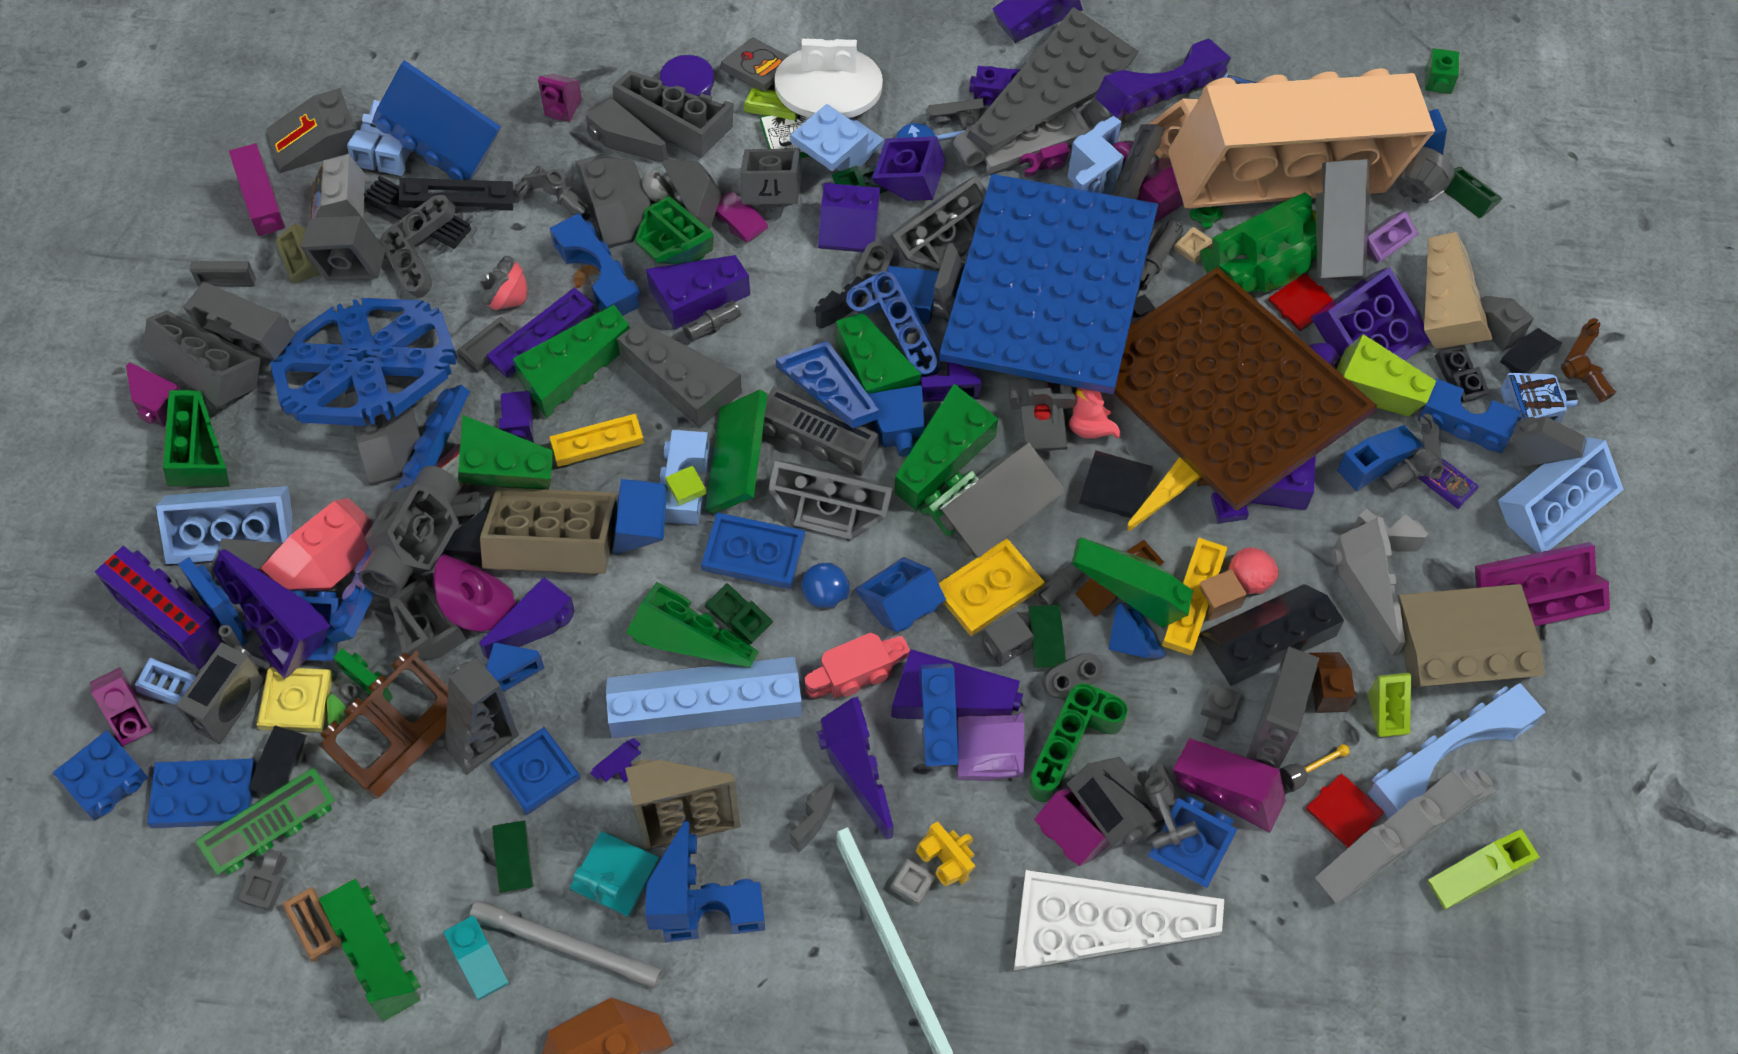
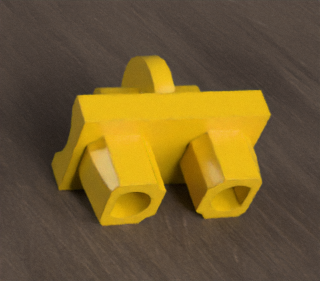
M938 821L930 826L926 837L917 846L916 853L923 861L929 862L936 856L942 861L943 864L937 868L935 873L944 886L957 881L961 885L970 879L969 874L975 868V864L970 860L975 854L969 848L974 838L969 833L959 837L954 830L947 833Z

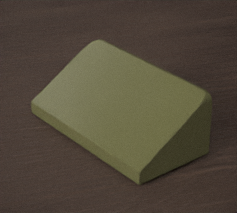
M295 223L275 239L290 280L294 284L321 274L301 249L306 228Z

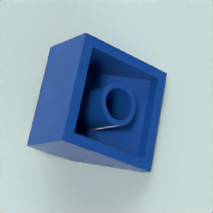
M905 557L855 588L857 595L879 622L896 633L910 628L913 621L922 615L934 612L938 605L946 600L932 569Z

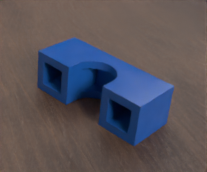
M1436 378L1434 388L1428 402L1422 408L1418 421H1420L1421 416L1424 418V414H1430L1433 417L1434 423L1439 426V429L1451 433L1459 439L1474 442L1487 450L1502 454L1512 436L1521 411L1492 400L1486 412L1482 414L1470 413L1461 404V396L1464 389Z
M951 663L919 665L920 697L923 709V761L926 766L958 765L954 667Z
M742 879L735 881L734 885L720 886L717 883L702 885L701 889L690 890V895H695L696 915L690 916L689 929H663L666 943L699 939V921L704 914L710 911H721L729 917L732 934L764 931L765 920L760 882Z

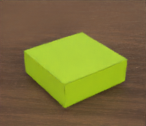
M693 465L665 477L666 484L678 506L706 494V488Z

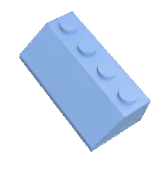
M1585 437L1586 445L1581 458L1544 463L1498 500L1507 525L1536 553L1551 550L1624 490L1606 440Z
M288 486L166 495L156 505L166 564H178L188 557L193 562L213 561L221 538L284 543L292 534L293 514Z

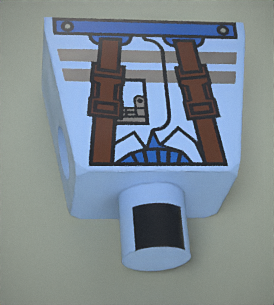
M1508 373L1500 388L1505 405L1521 411L1517 421L1527 417L1540 418L1547 416L1560 423L1567 411V407H1575L1578 402L1576 391L1574 389L1561 390L1557 377L1551 374Z

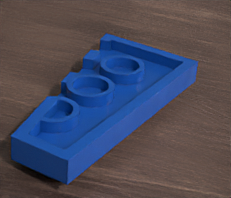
M829 341L776 358V368L850 427L855 428L880 419L879 409Z

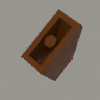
M1340 652L1309 653L1319 657L1312 683L1315 712H1347L1355 699L1351 667Z

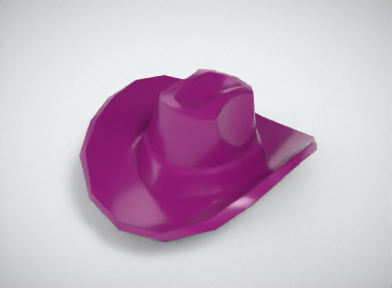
M445 554L436 560L433 583L436 601L443 614L452 623L464 629L474 631L492 630L515 607L516 603L512 589L500 579Z

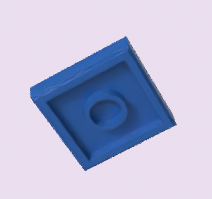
M545 727L490 762L494 771L526 815L581 779L578 771Z

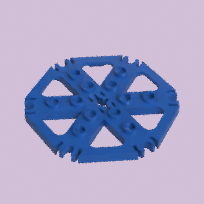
M361 298L362 305H359L358 300L354 299L352 300L353 306L347 309L343 308L340 303L337 305V313L332 306L296 331L276 360L272 359L273 362L270 361L282 411H285L287 415L293 413L296 421L300 420L301 423L366 426L365 418L368 417L369 423L373 425L375 424L374 418L380 414H384L386 419L390 420L392 417L390 410H393L395 417H397L448 379V375L452 373L449 364H456V359L458 358L442 310L439 311L438 307L431 310L430 304L428 302L424 303L423 300ZM378 309L390 312L404 311L396 320L372 336L368 322L370 311ZM334 323L339 327L343 345L304 343L303 341L318 333L323 326ZM429 330H436L439 343L435 347L405 348ZM288 372H321L300 388L291 389L288 386L286 377ZM384 375L420 378L403 391L390 393ZM353 385L355 386L358 397L356 405L350 408L324 407Z

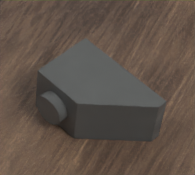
M1484 296L1480 299L1487 318L1492 341L1502 351L1524 338L1534 318L1522 306L1511 298Z
M1547 416L1540 418L1527 417L1517 421L1512 435L1522 467L1581 458L1586 445L1584 435Z

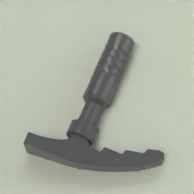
M223 625L219 628V634L226 645L232 648L234 645L240 646L239 640L229 625ZM251 655V661L260 669L269 670L271 664L268 660Z

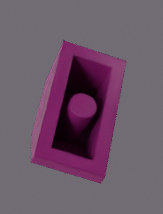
M129 362L126 365L131 399L138 410L137 415L148 424L155 422L165 427L169 390H180L178 385Z

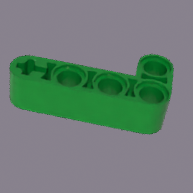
M1086 683L1077 684L1072 688L1032 771L1029 783V793L1032 798L1039 802H1048L1058 792L1088 726L1109 735L1120 732L1128 712L1127 704L1124 700ZM1085 699L1090 705L1080 706L1075 700ZM1114 712L1119 718L1110 719L1104 713ZM1071 725L1076 728L1077 732L1069 733L1063 729V726ZM1060 752L1065 758L1056 760L1051 757L1050 753ZM1046 772L1050 773L1049 782L1046 786H1042L1041 783L1046 776Z

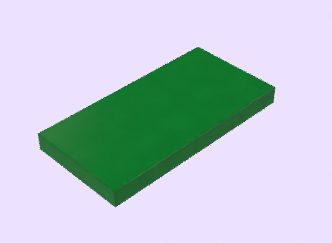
M761 389L720 407L705 511L711 514L754 498L767 403V393Z

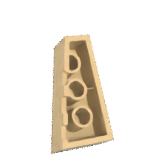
M1457 232L1428 238L1424 331L1435 349L1492 340L1491 332L1487 325V318L1480 301L1479 290L1474 280L1475 277L1468 252Z

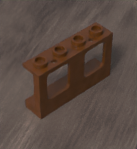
M417 650L410 655L404 652L391 664L395 670L387 678L381 674L368 687L372 692L363 701L359 698L354 700L344 710L348 716L340 724L333 721L320 734L324 740L319 746L373 799L379 798L446 731L448 686L417 657L420 654ZM404 670L412 671L436 696L434 704L415 722L407 721L383 697L384 689ZM358 715L365 716L390 741V747L368 769L360 767L336 743L337 735Z

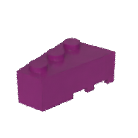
M1192 738L1188 739L1173 768L1177 785L1188 793L1196 794L1269 833L1286 802L1279 769Z

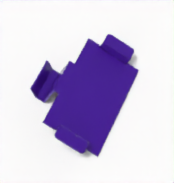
M635 738L627 740L592 768L593 771L590 774L597 780L602 778L607 782L615 774L619 773L621 779L626 783L628 779L625 768L631 767V761L642 753L637 748L640 746V743Z

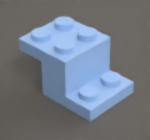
M825 104L790 134V142L831 171L835 168L843 171L856 165L859 168L884 145L882 137L853 117L848 119L828 104Z
M1114 115L1106 121H1100L1093 130L1085 135L1078 136L1072 143L1067 178L1074 183V189L1111 195L1120 175L1124 156L1112 146V144L1118 142L1121 121Z

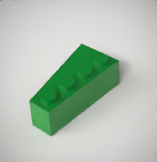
M615 305L513 358L517 378L526 391L530 392L531 398L546 419L554 413L553 409L562 401L564 403L568 401L579 386L591 381L594 378V373L602 366H608L620 355L617 338L629 330L630 327Z
M954 384L895 475L894 493L917 511L925 504L924 499L937 489L940 490L951 476L959 472L996 437L998 418Z

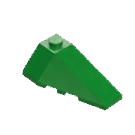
M1082 537L1077 539L1071 564L1163 628L1189 615L1193 590L1157 563Z
M658 582L655 583L641 602L626 631V634L632 636L635 642L644 646L648 645L655 649L748 668L751 667L759 652L731 630L718 629L713 622V617L707 613L699 615L690 608L692 603L690 600Z

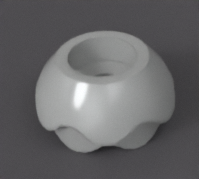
M650 169L646 172L642 180V186L652 201L658 202L672 195L668 191L667 181L660 178L658 170L651 171Z

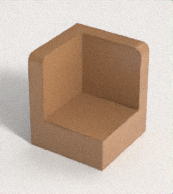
M1232 569L1206 579L1199 585L1210 605L1207 613L1210 621L1240 609L1247 595Z

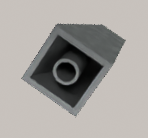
M1023 442L1013 447L940 506L938 510L942 515L938 518L949 532L954 529L960 537L957 544L967 556L973 554L974 557L979 558L1064 493L1065 489L1029 442Z

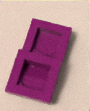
M729 191L720 198L715 217L727 223L730 232L745 242H749L769 228L766 221L749 204H742V199L733 192Z

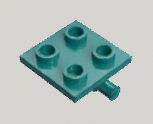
M600 831L582 866L578 867L575 871L573 882L569 889L629 917L660 859L651 853Z

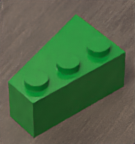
M864 313L836 321V342L844 361L867 394L921 385V373Z

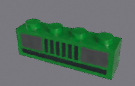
M312 767L199 837L195 842L215 873L218 875L224 871L228 876L245 865L242 859L254 852L256 857L274 847L272 840L281 834L288 838L304 828L301 822L313 816L317 820L332 810L330 804L335 799L315 768Z

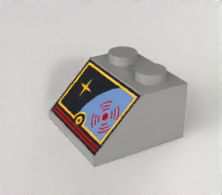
M349 154L322 162L312 182L310 219L361 216L363 219L365 173Z

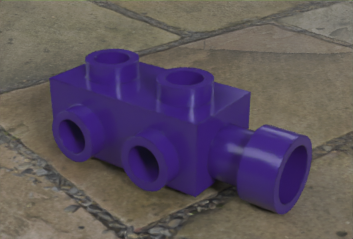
M978 65L976 76H971L969 92L974 93V99L983 98L984 106H991L1020 69Z

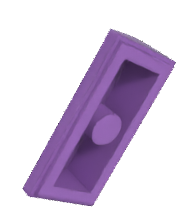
M1406 211L1393 214L1368 232L1367 254L1376 263L1382 261L1419 235Z

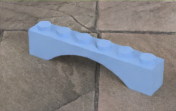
M1521 683L1511 689L1505 686L1493 695V702L1487 706L1482 702L1468 713L1470 716L1463 722L1460 719L1452 722L1444 730L1446 734L1439 739L1436 735L1430 737L1420 746L1422 749L1415 755L1409 752L1396 762L1398 767L1390 772L1387 768L1379 772L1372 779L1374 784L1367 794L1384 811V814L1389 819L1408 801L1426 793L1428 781L1435 765L1447 754L1477 741L1495 739L1513 741L1536 725L1546 713L1545 710Z

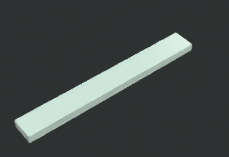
M848 827L838 831L836 834L838 849L933 1054H953Z

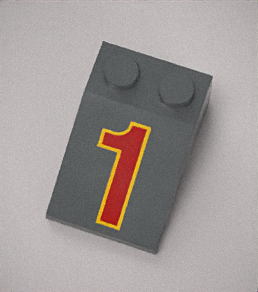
M340 88L312 96L266 128L281 173L347 154V144L355 133Z

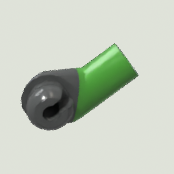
M345 682L327 698L328 726L333 721L340 724L344 720V710L356 699L358 694V688L354 683Z

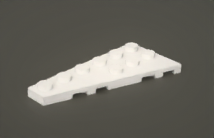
M1026 870L1014 971L1218 936L1222 932L1224 899Z

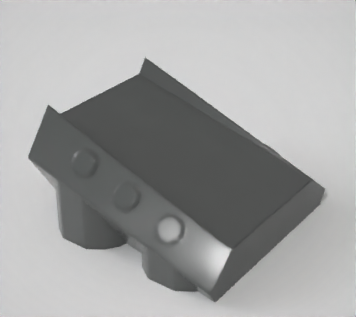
M953 243L947 246L933 294V299L935 300L932 315L942 317L947 322H949L964 271L963 262Z

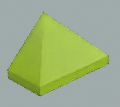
M1400 673L1377 676L1367 693L1377 735L1385 737L1410 734L1411 674Z

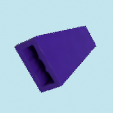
M910 649L892 703L891 717L896 719H923L919 665L951 663L953 665L956 720L962 716L1011 715L1012 710L1019 711L1023 693L1018 692L1019 680Z

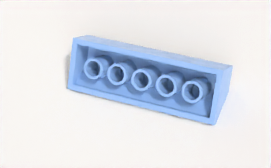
M795 657L754 661L750 668L734 664H724L607 678V715L612 738L802 717L801 695Z

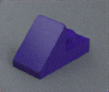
M948 362L947 376L931 375L929 377H921L923 403L943 401L954 384L973 399H979L981 380L964 366Z

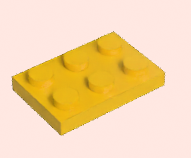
M1006 538L981 557L974 559L941 581L939 585L946 598L943 604L967 633L973 636L1034 595L1037 590H1040L1045 585V582Z

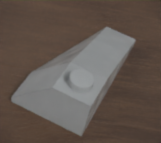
M1382 517L1340 535L1335 547L1331 550V558L1334 566H1338L1343 582L1390 654L1395 656L1400 653L1406 641L1400 605L1398 602H1393L1396 577L1395 574H1389L1387 556H1391L1392 552Z

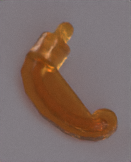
M593 265L583 266L575 272L573 282L577 288H580L581 284L585 283L586 276L599 273V270Z

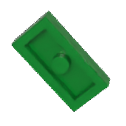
M342 648L333 656L339 669L370 695L372 692L368 687L381 673L376 671L373 674L367 669L368 664L360 655L354 653L351 656ZM387 686L383 691V697L390 702L393 697Z

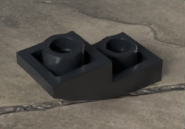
M857 276L851 284L848 283L844 286L841 294L832 290L826 298H821L814 310L816 313V326L819 328L827 327L854 311L847 304V293L852 287L865 280ZM860 294L857 297V307L865 300L867 294Z
M1537 328L1514 345L1502 357L1500 363L1506 366L1511 373L1531 374L1539 369L1544 359L1558 352L1562 342Z
M1465 344L1438 351L1434 355L1447 383L1464 389L1461 402L1490 393L1480 367H1473Z
M275 725L260 757L249 789L269 795L288 783L293 767L298 764L307 735Z

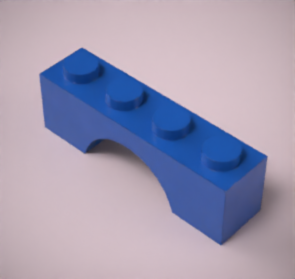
M578 213L549 228L553 246L566 264L584 263L600 272L599 279L592 286L594 301L600 311L615 305L622 316L639 308L637 296L640 295L637 285L632 279L628 281L625 277V271L621 263L611 258V252L607 244L603 240H598L596 231L590 221L585 222Z

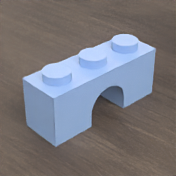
M672 430L671 440L665 441L664 459L668 460L667 467H661V484L667 485L665 477L692 465L696 472L706 473L709 453L708 432ZM668 487L665 523L699 525L702 496L678 506Z

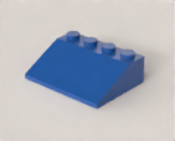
M405 60L400 64L372 120V123L381 132L390 134L399 140L403 147L415 151L428 164L440 168L451 179L472 180L484 163L501 128L500 125Z

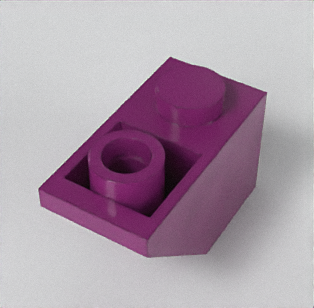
M556 74L539 76L538 84L544 115L555 120L570 122L582 98L579 80Z
M121 667L90 681L91 693L122 746L153 731L138 697Z

